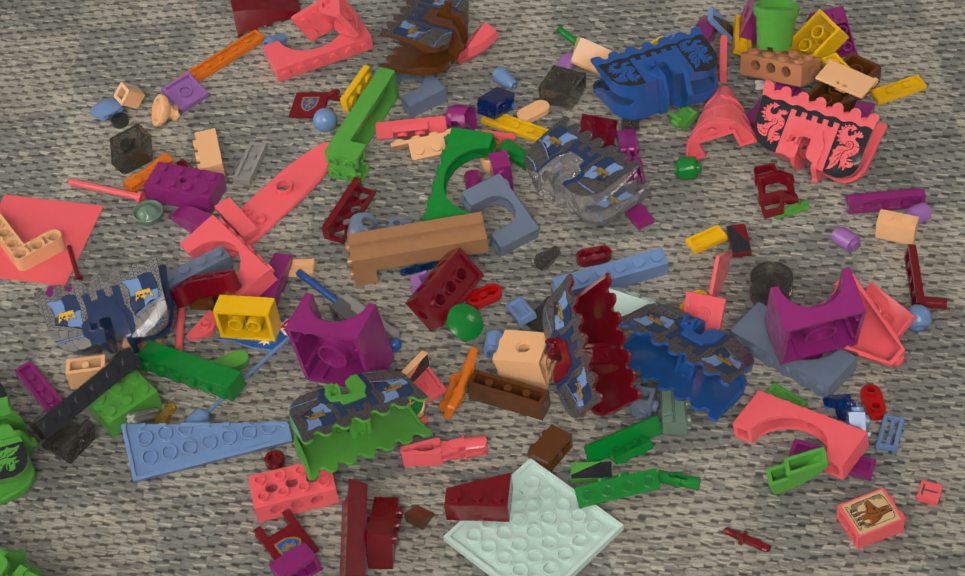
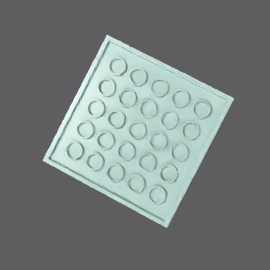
M530 458L512 474L513 494L510 522L461 520L443 537L447 544L489 576H576L624 530V525L597 505L579 508L574 489Z

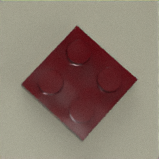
M582 113L579 134L584 131H591L592 134L589 137V141L602 138L601 148L610 145L614 146L617 120Z

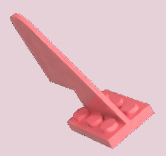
M725 251L716 255L709 294L686 292L683 311L689 313L694 318L699 317L704 320L705 331L711 328L721 331L727 299L720 298L719 295L728 273L731 251Z

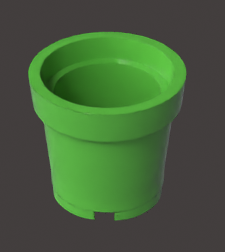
M759 0L753 3V11L756 16L757 47L759 49L767 50V47L773 48V51H786L792 47L795 20L799 15L800 9L799 3L791 0Z

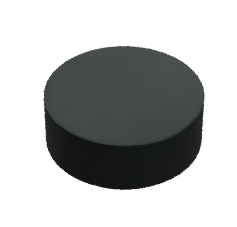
M116 113L112 116L111 122L114 128L122 129L128 126L129 118L126 113Z

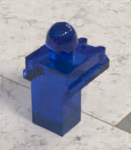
M847 393L829 395L823 398L824 407L835 408L839 421H846V410H851V407L856 406L855 400L851 399V395Z

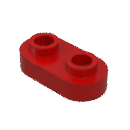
M495 283L482 286L471 291L465 299L466 304L473 306L477 310L486 307L502 298V289Z
M873 384L863 386L860 398L866 415H869V419L873 421L882 420L884 414H886V405L880 388Z

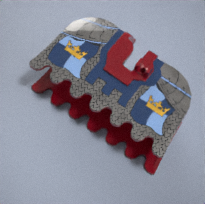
M610 273L600 277L578 295L571 293L574 278L572 274H568L560 286L547 299L544 306L542 321L546 339L545 344L548 346V359L559 361L553 369V381L563 407L572 418L585 417L590 409L595 415L609 416L642 398L641 391L633 387L636 372L628 367V363L631 360V352L624 350L623 347L626 341L625 331H620L618 327L622 318L620 312L614 311L617 298L615 293L609 292V287L612 283Z

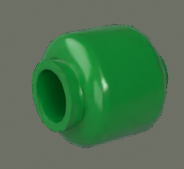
M695 156L679 157L674 163L675 176H678L680 180H695L698 177V173L702 172L701 162H697Z

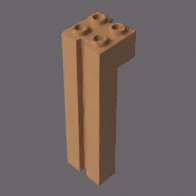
M482 212L347 234L348 242H345L346 253H350V255H347L348 266L352 267L349 269L351 280L355 279L356 286L379 283L376 270L441 260L447 252L457 248H461L466 255L489 251Z

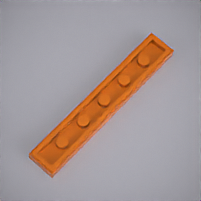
M255 29L187 72H190L200 82L260 45L266 37Z

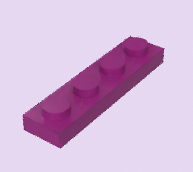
M31 360L14 370L18 379L44 411L49 410L63 400Z
M794 439L789 457L823 446ZM861 456L848 475L871 481L876 466V459Z

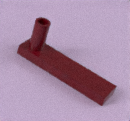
M908 244L904 261L911 305L920 304L929 309L945 310L947 308V298L924 296L917 247L915 244Z

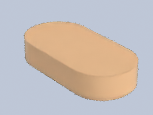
M537 100L519 109L517 118L532 123L549 113V103L545 100Z

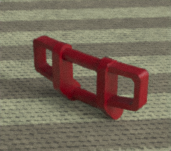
M774 163L754 167V183L758 188L759 194L758 204L761 206L764 218L784 214V203L791 205L799 202L798 195L795 193V180L792 174L777 170ZM779 182L787 187V190H778L766 193L765 190L766 185ZM780 203L776 208L765 209V206Z

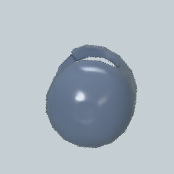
M357 213L349 220L347 234L375 230L378 227V219L370 213ZM368 218L374 226L369 229L362 225V220Z

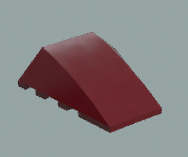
M231 0L238 37L243 36L244 32L257 30L258 27L264 25L266 27L272 26L275 21L284 22L289 20L291 16L301 11L298 0Z

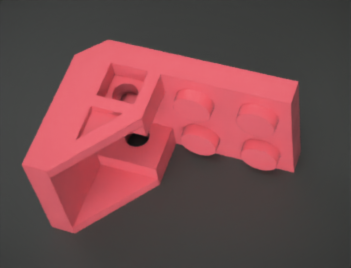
M318 0L291 16L292 22L311 42L333 29L339 34L351 38H356L360 35L358 14L346 0Z

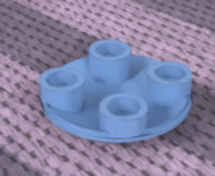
M115 97L107 98L95 104L91 108L90 113L92 116L99 117L101 121L109 118V115L122 112L124 106Z

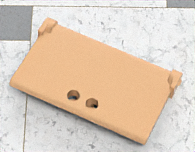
M831 58L815 78L835 87L836 90L842 93L846 92L860 99H863L879 81L876 77H870L835 62Z

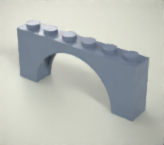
M760 302L730 330V336L742 343L754 358L761 360L766 366L773 367L780 371L783 376L792 378L800 386H805L816 395L823 396L826 399H829L854 373L857 367V357L843 349H839L835 353L821 359H801L779 365L764 323L767 306Z

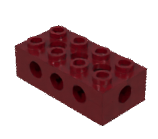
M457 248L447 252L405 304L430 331L443 327L450 309L457 304H461L484 277V274L461 248Z

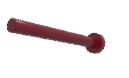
M68 245L67 250L75 274L73 279L74 281H83V276L79 274L72 247Z

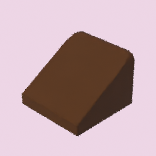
M416 505L406 511L404 515L407 523L424 530L435 514Z

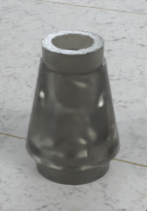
M553 246L536 254L534 259L535 266L542 271L548 270L560 256V249Z

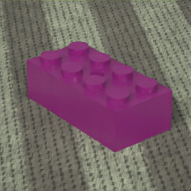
M164 162L157 163L143 186L147 200H157L161 204L176 207L191 206L212 214L215 210L214 206L219 203L227 189L222 173Z

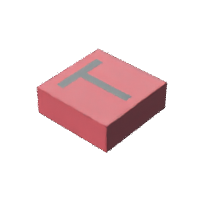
M922 480L916 501L938 506L943 485Z

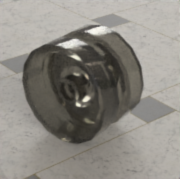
M776 261L758 264L752 269L750 274V300L754 305L760 302L767 306L770 288L778 286L782 294L791 301L793 298V272L788 266Z

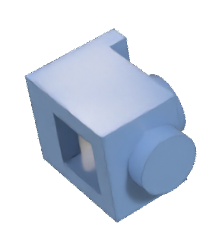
M864 406L851 407V410H846L847 424L867 431L868 437H870L871 432L866 430V427L870 426L869 415H866L864 411Z

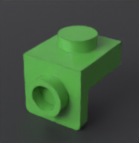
M683 106L676 114L670 111L668 116L671 119L669 122L676 129L679 127L685 131L699 117V114L691 107Z

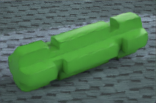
M807 200L799 202V204L794 203L784 206V214L774 216V218L777 220L784 216L797 214L800 211H807L810 209Z

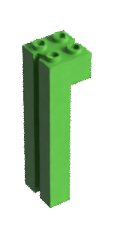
M378 68L325 149L324 153L326 162L329 164L327 168L330 177L346 180L350 183L354 177L361 178L363 183L371 169L367 166V163L363 162L366 159L365 149L376 133L375 123L383 122L399 97L395 70Z

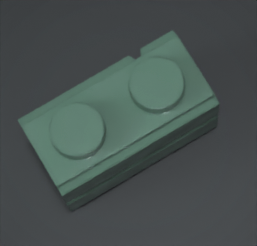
M671 390L660 392L663 434L688 433L687 426H691V413H686V410L690 409V401L676 400L673 396L675 392Z

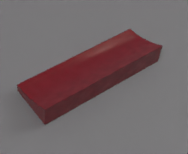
M350 478L348 494L342 503L339 576H365L368 484Z

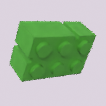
M136 369L123 377L121 383L117 382L88 406L91 415L100 425H103V428L113 438L122 432L121 424H128V418L126 417L128 413L150 408L155 409L162 406L158 391Z

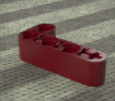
M228 269L193 275L173 287L170 292L177 307L182 308L198 298L236 292L242 288V285L235 270Z

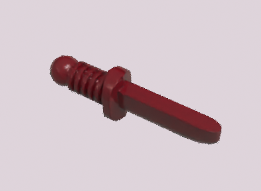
M730 527L724 529L725 535H729V537L739 541L738 545L742 546L743 543H746L765 552L771 549L769 544L747 535V531H744L742 534Z

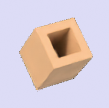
M124 82L120 83L114 94L115 99L121 105L135 109L139 107L145 96L138 86Z

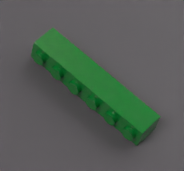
M149 340L136 355L142 362L139 364V367L143 371L155 373L159 377L169 378L176 383H183L190 388L200 389L207 394H214L221 399L234 401L247 385L241 371Z

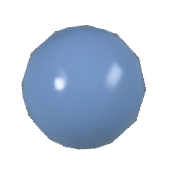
M329 108L319 109L313 117L314 126L321 132L332 131L337 124L335 112Z
M914 304L907 309L916 316L909 326L910 330L917 332L925 330L930 326L932 314L927 307Z

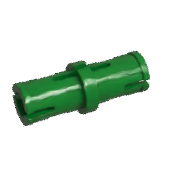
M660 469L658 471L659 483L674 485L678 489L684 487L696 491L699 490L701 477L683 475L679 471L677 473Z

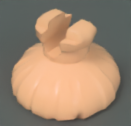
M158 94L153 102L151 113L152 123L156 127L164 125L168 118L177 121L180 117L178 106H170L168 98L163 94Z

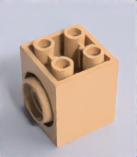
M505 330L503 336L499 339L498 349L493 354V364L496 366L497 375L542 389H548L557 360L548 359V346L545 344L544 333Z

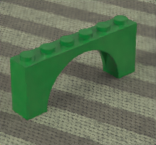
M451 127L450 134L446 136V147L441 153L442 161L437 166L436 181L432 182V194L427 199V210L423 213L422 222L471 213L456 207L449 201L446 193L447 185L453 173L466 162L478 158H489L488 154L494 152L496 145L494 133Z

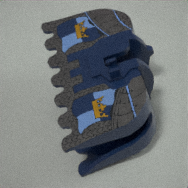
M157 258L148 260L146 270H141L137 264H131L127 275H122L118 269H113L109 273L108 281H104L102 276L95 274L91 278L90 286H85L81 280H75L72 283V290L68 292L63 286L57 285L53 289V296L48 297L44 291H36L34 293L50 337L58 346L77 355H92L104 350H108L111 354L117 353L116 334L125 336L134 353H139L140 348H142L141 342L163 339L170 333L175 324L176 314L168 282L167 267L164 264L158 266Z

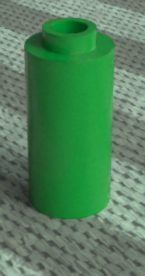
M509 138L503 140L499 145L498 152L506 150L511 162L528 171L529 169H526L524 165L525 156L528 151Z

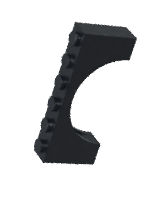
M130 347L120 350L91 378L55 406L42 413L29 426L41 440L50 438L142 362Z

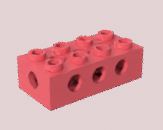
M302 463L248 476L258 523L283 517L282 512L286 509H290L292 514L340 503L333 473L326 470L319 471V477L312 481H309Z

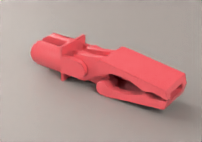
M462 434L463 438L451 439L449 441L432 438L401 446L402 463L404 467L442 465L444 461L466 458V462H468L467 458L488 454L487 438L484 435L464 438V434Z

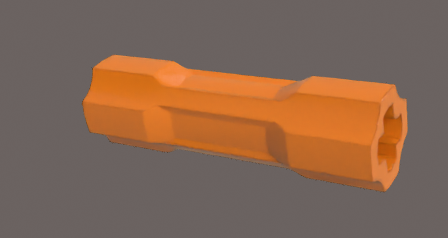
M166 152L163 153L152 164L122 181L124 188L127 191L136 192L144 186L158 162L174 164L173 159Z

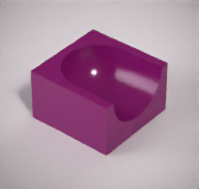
M850 267L842 269L838 287L834 294L823 302L809 308L789 301L782 294L778 286L770 288L764 323L779 365L857 345L866 308Z
M305 293L285 327L306 380L325 384L337 383L339 386L346 387L345 381L349 376L369 370H388L395 358L376 304L368 303L362 312L348 320L327 322L322 320L313 294Z

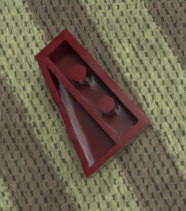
M502 474L446 488L444 502L446 519L510 522L513 494L512 474Z
M374 497L366 533L368 569H393L398 532L401 530V519H403V506H400L399 498Z

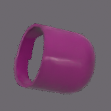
M451 105L446 111V123L450 128H458L457 126L460 124L461 129H467L465 123H469L470 128L468 130H475L477 126L476 110L472 106Z

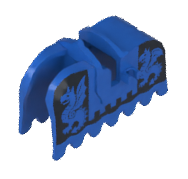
M700 27L692 28L689 35L677 32L672 40L667 37H661L658 39V44L655 45L650 42H644L641 45V49L627 47L625 54L611 52L608 54V59H602L601 57L590 59L611 89L607 91L604 88H596L593 90L594 94L615 115L624 119L635 120L657 113H666L669 110L670 102L675 107H688L708 99L718 89V77L713 75L717 70V55L703 35Z

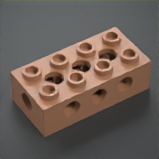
M756 47L749 48L748 51L741 53L740 74L802 87L816 81L815 78L821 68V58L814 57L813 54H799L798 51H773V48L767 47V50H762Z

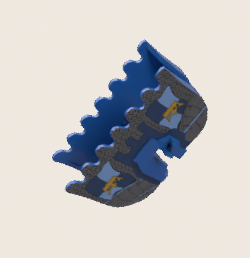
M647 304L629 314L621 316L622 319L619 325H632L635 327L634 333L626 339L623 347L624 350L631 352V360L628 363L629 369L640 371V378L642 380H656L659 390H673L675 392L673 396L678 401L690 400L692 402L690 406L693 410L708 411V418L713 422H717L743 396L747 383L743 374L751 372L754 365V357L742 343L729 336L726 332L712 328L705 331L704 320L699 317L694 318L689 313L669 304Z

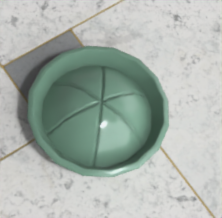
M152 199L139 202L132 210L133 218L143 226H152L158 223L163 215L162 204Z

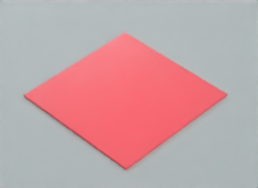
M4 195L0 203V213L24 244L52 229H57L61 232L66 247L61 253L33 268L20 271L0 246V278L65 286L73 271L67 246L71 245L77 263L104 206Z

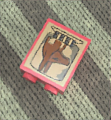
M884 488L837 505V519L857 550L904 531L905 515L901 510H898L894 498Z

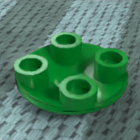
M462 303L453 306L448 312L445 321L446 327L461 341L468 342L481 334L483 319L476 308Z

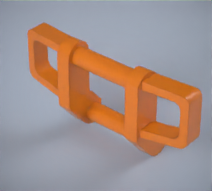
M470 346L460 373H453L450 376L444 398L438 406L441 411H445L443 418L450 420L455 410L460 407L465 395L464 389L476 367L477 348Z

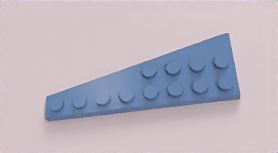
M288 421L264 423L121 424L134 483L293 442Z

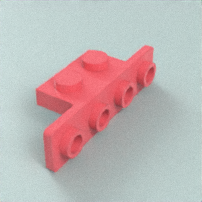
M445 116L375 123L377 140L406 139L416 135L424 137L431 132L443 133L447 130Z

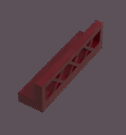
M353 178L322 225L324 239L344 244L348 238L347 230L349 223L344 225L343 221L357 213L365 212L373 200L376 191L364 188L361 178ZM361 193L369 195L367 198L359 199ZM360 205V210L351 211L352 207ZM344 231L342 238L334 236L336 232Z

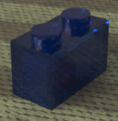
M495 87L478 98L477 114L496 120L513 109L515 93Z

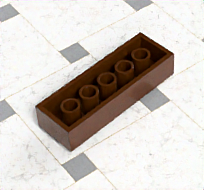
M852 52L843 59L850 68L870 77H876L879 79L878 83L880 82L881 65ZM820 82L808 93L809 102L823 97L827 102L826 107H833L835 103H841L844 106V112H850L854 108L856 101L862 100L846 92L842 93L836 90L835 87Z

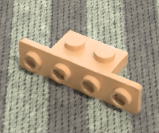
M451 128L443 133L431 132L428 136L424 137L416 135L405 141L403 139L394 140L390 144L391 151L409 148L412 162L441 156L442 150L446 147L444 140H446L447 134H450Z

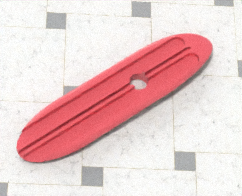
M329 142L314 147L296 159L240 208L259 229V233L245 240L247 243L245 246L255 244L322 181L328 172L327 166L329 164L326 162L324 151ZM282 186L288 188L287 190H279ZM227 251L231 258L239 254L237 252Z

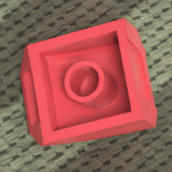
M485 21L472 33L456 61L459 64H464L479 56L499 37L496 29Z

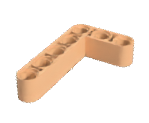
M0 213V246L18 270H29L64 251L66 246L59 230L52 229L24 244Z

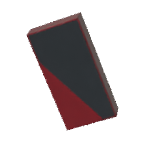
M746 225L726 226L732 258L752 256Z

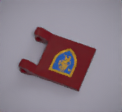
M334 89L330 92H297L289 118H313L316 111L326 108L328 100L341 101V95L338 96L340 90Z
M290 509L282 512L283 519L288 526L270 537H267L261 526L254 529L256 539L263 545L273 560H276L303 542L314 553L319 551L318 547L295 519Z

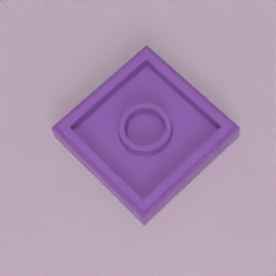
M190 72L185 73L161 88V92L173 105L178 106L181 114L210 97L209 93Z

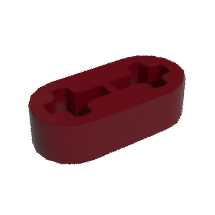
M605 245L581 249L576 253V263L580 267L605 264L612 258L611 249Z

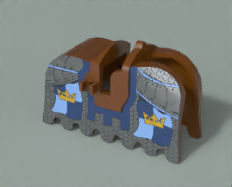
M406 0L408 6L400 7V12L403 14H395L393 16V20L397 22L387 23V28L391 30L379 32L381 37L398 40L399 45L403 47H394L393 53L397 55H388L386 60L390 63H381L379 67L417 76L447 71L455 63L468 40L469 1Z

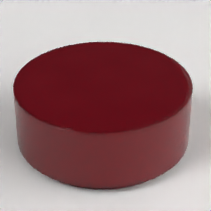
M278 450L268 452L264 457L265 465L270 470L282 468L285 464L284 454Z

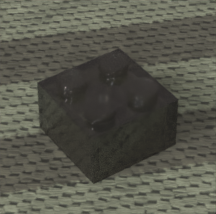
M553 65L538 87L539 99L547 101L549 105L572 111L587 89L586 74Z
M139 123L110 138L111 164L123 175L153 161L151 134Z

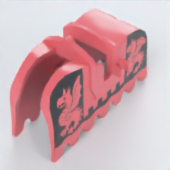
M765 81L755 121V135L759 143L778 159L790 162L792 168L797 171L805 167L807 160L812 162L811 182L816 184L825 177L837 183L851 184L860 180L867 173L878 145L888 127L886 123H878L880 119L878 114H871L868 118H861L862 113L858 108L852 109L849 113L844 112V106L841 103H835L833 107H826L827 102L823 97L809 102V95L806 92H801L798 96L792 97L791 88L785 86L781 91L775 90L773 82Z

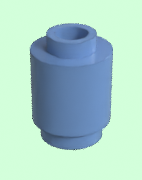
M498 330L489 331L485 336L483 352L485 357L493 360V354L499 346V339L503 336V333Z

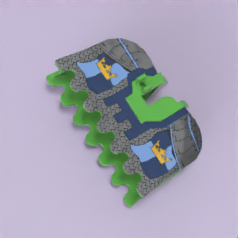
M379 369L349 376L345 381L348 394L342 395L340 386L337 383H330L324 385L322 389L306 393L295 399L290 406L289 412L291 426L294 430L295 451L309 481L317 479L321 470H326L330 473L336 472L339 463H345L349 466L355 465L358 456H364L369 459L376 456L377 449L387 452L392 451L395 448V442H401L406 445L411 444L414 435L424 438L432 436V431L419 419L408 402L411 399L417 402L427 401L428 395L418 388L404 373L395 370Z

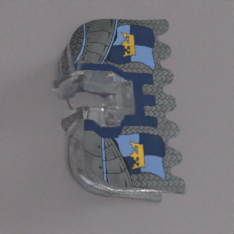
M563 116L530 147L525 156L524 165L529 175L532 176V183L537 191V195L544 197V199L552 204H558L572 215L576 214L581 220L589 224H605L613 221L651 195V191L646 188L636 191L638 188L637 181L626 183L634 172L641 167L640 162L634 160L625 163L627 160L625 153L613 156L616 152L614 146L610 145L601 148L604 145L602 138L590 141L592 138L591 131H584L579 134L581 130L580 124L576 123L567 126L570 123L568 116Z

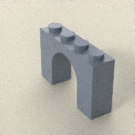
M396 72L397 84L408 80L422 83L419 88L401 96L403 110L411 118L447 101L448 90L444 84L438 81L435 75L417 76Z
M500 173L462 192L461 202L468 212L476 213L489 206L496 205L507 208L513 214L514 220L509 225L491 234L490 244L500 257L538 238L540 230L538 222L531 218L528 208L521 204L518 194L511 190L508 180L503 178Z

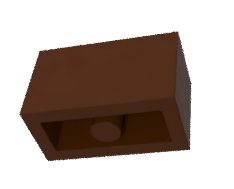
M551 424L547 430L541 433L537 442L529 447V459H533L549 472H552L573 447L572 434Z

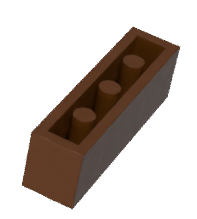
M475 369L467 383L469 399L542 421L551 406L549 390Z

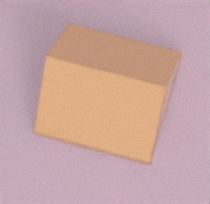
M577 37L570 62L600 75L590 59L593 57L608 59V54L612 51L584 38Z

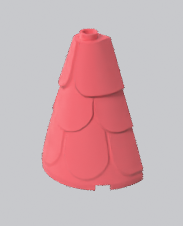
M727 86L718 87L717 91L705 104L687 141L686 156H695L697 160L706 158V151L701 143L732 133L740 147L757 142V137L750 125V121L731 88Z
M853 274L866 308V314L857 345L843 348V350L856 354L859 358L890 368L900 367L906 359L904 357V347L888 321L883 319L874 302L868 297ZM839 280L835 283V291L837 290Z

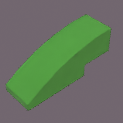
M825 447L784 458V464L766 469L769 487L772 492L779 494L812 479L826 469L829 463Z

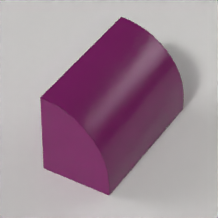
M305 542L268 564L274 576H313L322 570L317 555Z

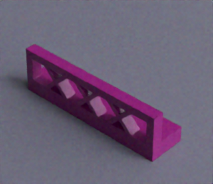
M912 188L845 195L848 213L858 214L879 212L881 209L888 211L908 209L921 202L925 203L926 194L924 189Z

